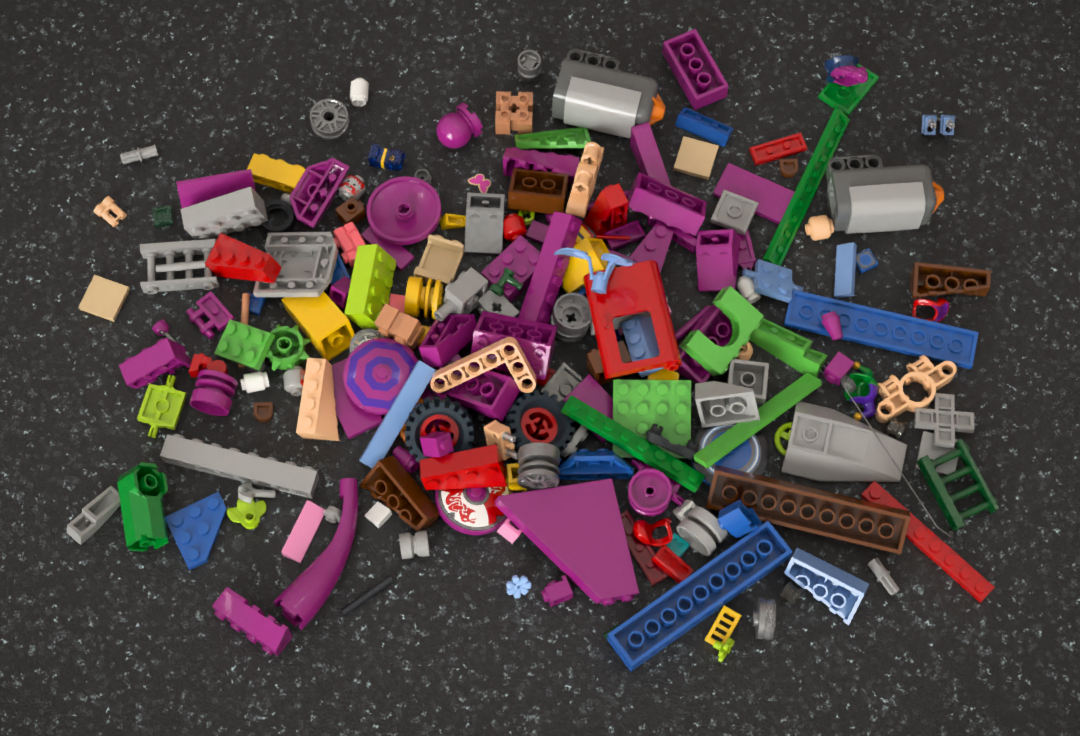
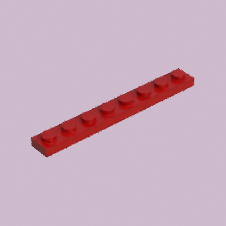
M875 481L861 494L865 501L907 510ZM910 512L911 517L906 537L981 603L995 587Z

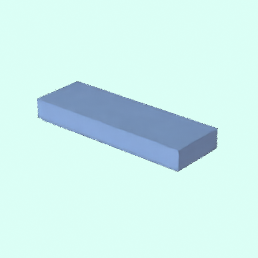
M854 242L837 245L834 297L837 299L854 296L857 245Z

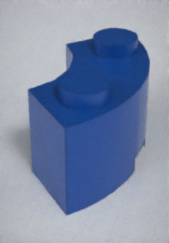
M741 500L721 509L718 516L719 526L723 530L726 529L736 538H740L762 525L753 508L748 509Z

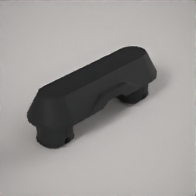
M652 424L651 429L646 431L647 441L692 460L694 458L693 455L697 453L698 442L693 444L694 440L690 439L686 446L672 444L668 439L661 436L663 427L659 426L657 429L658 424Z

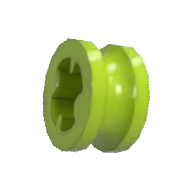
M519 210V216L523 217V214H530V218L527 219L526 217L524 220L526 226L531 225L535 219V213Z

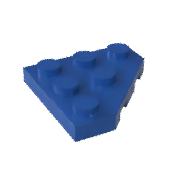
M219 491L165 517L189 570L208 562L211 549L216 542L221 529L220 526L226 516L227 508Z

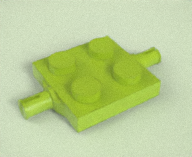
M168 375L165 385L158 386L150 383L148 385L137 420L151 425L148 436L151 438H156L158 428L176 429L187 394L173 388L175 376Z

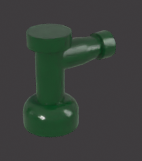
M505 267L504 273L497 284L493 283L489 287L494 294L502 297L504 294L503 287L506 283L516 287L519 291L524 284L517 281L513 277L515 273Z

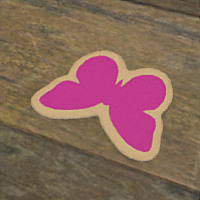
M477 174L475 177L468 179V183L478 185L481 193H487L488 188L491 186V181L485 179L483 174Z

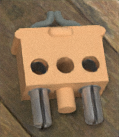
M497 420L484 426V434L488 446L497 444L504 461L510 457L518 458V453L514 450L516 437L511 435L510 427L497 422Z

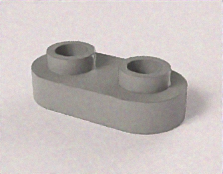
M580 424L571 435L573 437L572 441L567 444L568 447L560 455L566 458L573 452H576L578 448L575 446L579 441L583 442L589 433L586 432L588 428Z

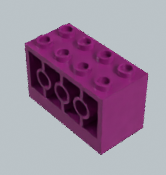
M482 311L474 330L471 354L506 337H513L518 341L536 378L545 380L553 357L558 326ZM511 345L504 347L507 351L514 350V347ZM493 353L487 355L489 359L497 358ZM477 362L470 363L478 367L480 366ZM515 362L513 364L517 368H521L523 366L521 362ZM506 363L493 368V370L511 373Z

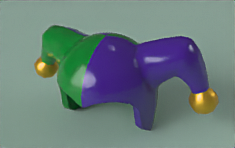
M856 361L853 368L855 370L858 369L861 374L851 373L848 377L856 384L857 390L853 393L848 392L855 403L862 405L864 409L862 413L865 418H869L876 413L874 399L878 394V384L873 378L872 370L860 365ZM844 389V396L846 400L853 402L850 396L848 395L847 391ZM859 412L854 414V419L857 421L864 418Z

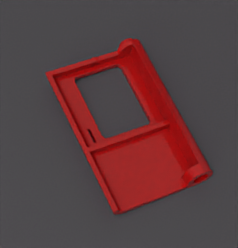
M649 260L634 263L632 266L615 267L609 278L606 294L591 291L593 280H589L590 273L583 277L605 379L661 367L668 371H675L681 366L682 361L656 261ZM645 311L650 312L660 355L623 363L616 339L613 319Z

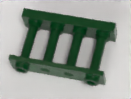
M962 439L955 443V450L934 460L926 455L916 462L953 532L965 525L964 519L987 508L990 514L999 509L997 498L988 489L970 455L969 446ZM960 456L965 467L944 477L938 475L936 471L937 466ZM969 473L974 484L952 495L948 494L945 488L946 484ZM977 491L980 493L983 502L962 512L957 511L954 505L956 501Z

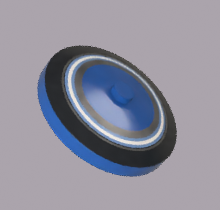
M737 423L704 428L701 426L693 438V444L695 442L699 443L697 452ZM759 430L709 468L696 462L694 458L691 462L695 470L705 475L703 482L711 487L716 465L762 476L768 463L769 450L766 439Z

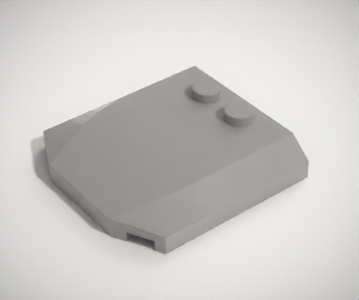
M331 232L268 233L264 248L266 253L270 254L282 268L275 283L256 281L253 291L254 296L319 297L332 282L338 255V249Z

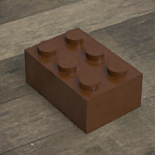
M513 168L508 192V209L554 214V211L564 213L569 174Z

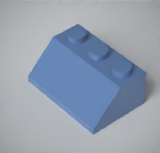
M636 316L620 323L632 362L660 355L651 317ZM661 367L638 373L643 378L664 368Z

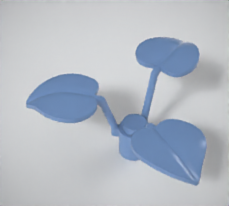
M562 248L554 252V255H568L587 260L590 271L589 280H593L591 291L600 294H606L608 281L614 267L632 266L636 263L628 258L605 253L601 255V259L608 263L606 271H597L596 275H594L592 260L587 252L575 248Z

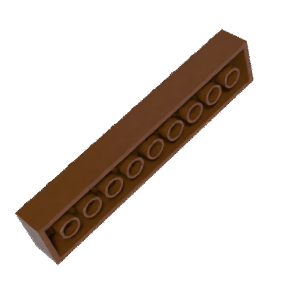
M719 465L715 466L706 508L720 511L732 503L741 500L748 509L753 508L761 521H769L773 524L897 554L902 552L911 517L910 511Z

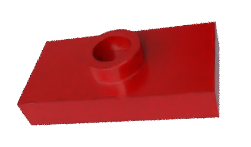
M666 545L662 546L651 559L678 584L689 577L694 571Z

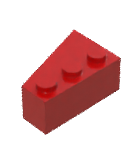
M619 183L608 185L600 192L583 221L596 235H604V232L627 223L629 201Z

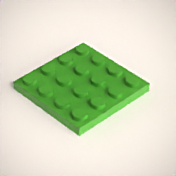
M613 380V420L647 440L646 431L651 429L652 424H658L657 429L659 426L663 427L662 437L668 439L672 444L686 446L688 440L691 439V380ZM613 444L612 451L621 458H635ZM654 444L655 446L659 447L660 449L664 450L665 452L669 453L675 458H685L681 455H678L672 451H669L663 447Z

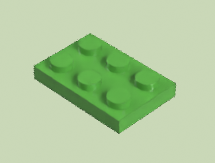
M230 319L214 354L260 370L275 335Z

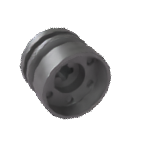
M567 293L556 301L549 320V324L558 326L556 338L564 342H576L586 335L592 320L588 299L577 293Z
M540 442L521 446L518 450V484L529 490L557 487L560 474L558 468L560 464L559 448Z

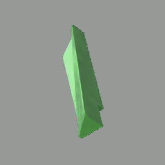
M762 318L760 320L761 325L749 335L751 337L750 341L803 375L808 372L817 378L828 355L810 349L811 340Z

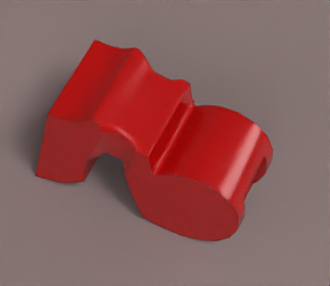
M203 353L194 354L189 369L191 378H196L200 370L204 368L228 375L226 364L222 360L212 361L211 357H207Z

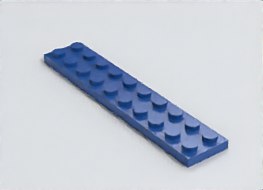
M792 290V299L788 304L784 322L786 327L831 337L821 322L823 321L821 316L836 311V314L840 317L843 334L842 340L916 357L925 355L929 360L937 362L951 361L956 366L971 369L973 366L979 332Z

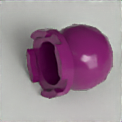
M465 103L456 106V113L444 115L437 124L436 133L438 140L450 149L463 147L470 141L471 135L478 137L483 133L480 130L483 128L480 120L475 113L471 114L467 110L469 106Z

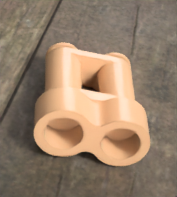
M107 196L94 209L95 214L99 217L102 216L113 227H116L119 221L127 216L110 196ZM113 211L118 217L114 218L109 212Z

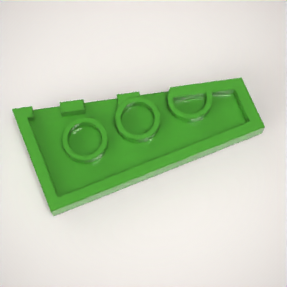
M581 127L514 135L516 147L522 150L534 148H585V145L591 142L587 128Z

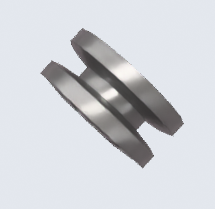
M336 99L320 100L310 111L311 126L313 132L318 137L324 140H335L343 136L348 130V112L342 102ZM328 118H333L331 121H326Z

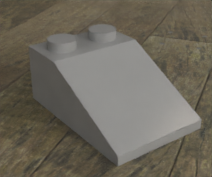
M717 381L695 384V401L702 428L760 420L753 388Z

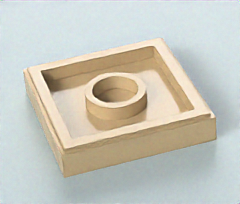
M683 136L673 171L709 180L719 146Z
M94 275L79 305V309L114 322L130 288Z

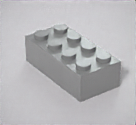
M252 187L181 209L184 229L195 240L212 239L219 237L220 233L227 235L234 231L239 232L247 227L258 226L262 222L268 221L264 201Z

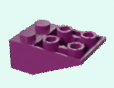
M734 229L698 231L696 257L699 292L721 291L722 288L728 286L735 289L741 238Z

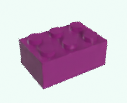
M520 235L481 272V275L488 280L487 287L489 288L493 283L497 284L504 273L505 267L509 268L515 273L513 277L524 284L520 291L509 283L504 285L503 296L511 303L530 285L540 252Z

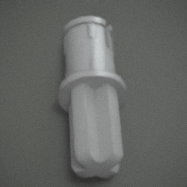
M155 144L141 149L137 147V150L120 154L123 164L139 160L142 162L143 159L158 156Z
M878 557L867 564L877 577V581L883 584L890 595H895L899 591V587L890 576L891 572L886 570Z

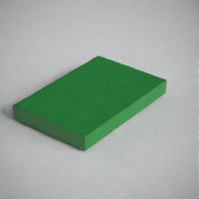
M866 68L868 80L865 83L849 87L837 83H828L820 92L818 98L834 109H841L848 117L876 84L879 76Z

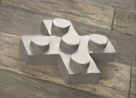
M935 393L934 409L915 408L914 428L934 430V446L954 448L955 432H974V413L955 411L954 395Z

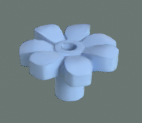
M517 575L512 576V581L506 583V591L508 595L513 594L514 598H520L521 593L526 595L529 592L528 589L531 588V582L528 581L526 576L519 578Z

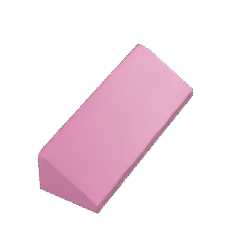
M309 500L306 501L282 549L284 557L299 563L302 562L321 524L325 509Z

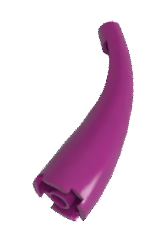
M355 478L340 480V499L343 500V509L333 540L317 559L273 601L276 608L279 605L282 607L284 618L295 627L299 624L301 630L315 617L326 602L344 569L351 551L358 516V482Z

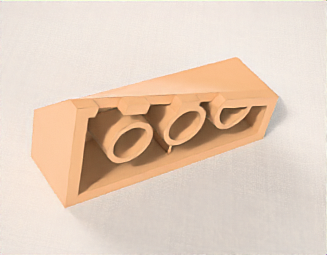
M307 358L296 433L304 439L340 441L337 429L338 420L335 409L336 399L334 398L332 365L326 359Z

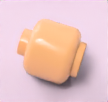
M826 215L810 217L808 224H805L806 235H810L814 241L828 239L831 233L834 232L832 219H829Z

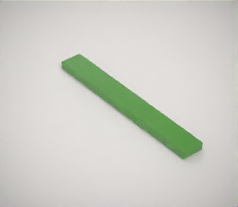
M807 372L758 408L760 420L737 423L694 454V460L709 468L822 385L821 380Z

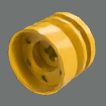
M409 276L405 294L404 313L412 317H418L420 310L424 309V317L428 318L430 310H432V319H436L434 312L443 305L444 291L442 280L437 279L434 288L433 279L429 278L425 287L423 286L422 277Z

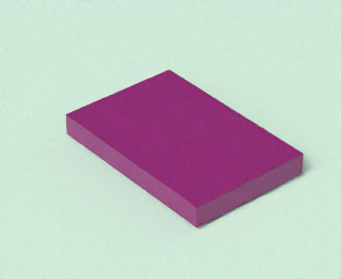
M590 374L563 399L567 402L570 395L613 420V398ZM591 431L602 443L606 440L605 438Z

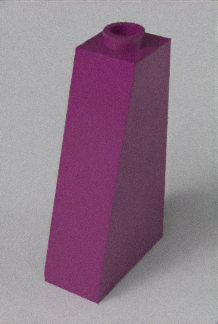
M649 122L631 127L630 147L641 173L671 186Z

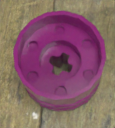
M200 370L197 376L198 380L195 383L198 389L193 390L189 402L190 405L206 414L227 416L232 405L230 398L235 395V389L238 386L237 380L222 372Z

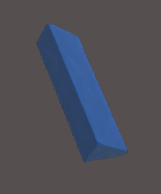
M686 107L679 113L675 126L722 147L726 145L734 130L730 126Z

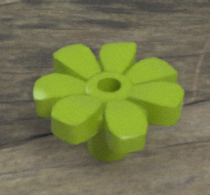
M728 638L724 644L718 640L715 641L713 647L719 650L718 661L723 662L727 653H730L731 647H733L735 642L733 639Z

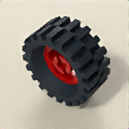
M535 390L531 394L525 393L512 404L502 422L505 423V426L510 427L511 435L516 437L514 450L517 453L521 446L529 443H548L559 448L560 453L568 447L567 444L573 439L571 435L575 432V427L570 426L575 421L561 413L566 403L563 399L558 402L556 400L557 395L553 394L549 397L548 391H543L539 395V390Z
M434 396V400L427 398L424 399V403L420 404L419 402L415 406V410H411L405 427L406 446L409 447V453L411 456L415 455V460L418 463L422 459L431 458L423 455L420 437L436 432L435 422L430 430H426L427 425L436 419H443L450 423L446 424L443 421H439L441 431L453 433L451 439L454 451L451 453L472 448V441H474L471 415H468L467 409L464 406L461 407L460 402L457 400L452 402L450 397L445 396V399H440V396Z

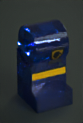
M372 143L368 156L369 166L396 171L402 169L405 159V153L402 151L382 148L379 144Z

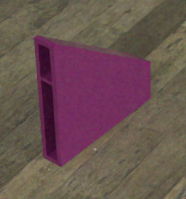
M612 478L498 496L495 500V506L596 604L603 603L606 606L614 604L616 600L629 602L634 600L633 597L639 593Z

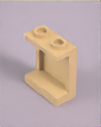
M429 234L428 243L420 264L414 270V277H422L424 284H427L429 278L433 279V287H435L436 280L440 279L442 280V288L445 290L450 282H454L464 256V245L457 240L450 241L440 235Z

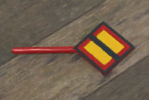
M582 221L575 245L586 237L630 240L631 237L596 235Z

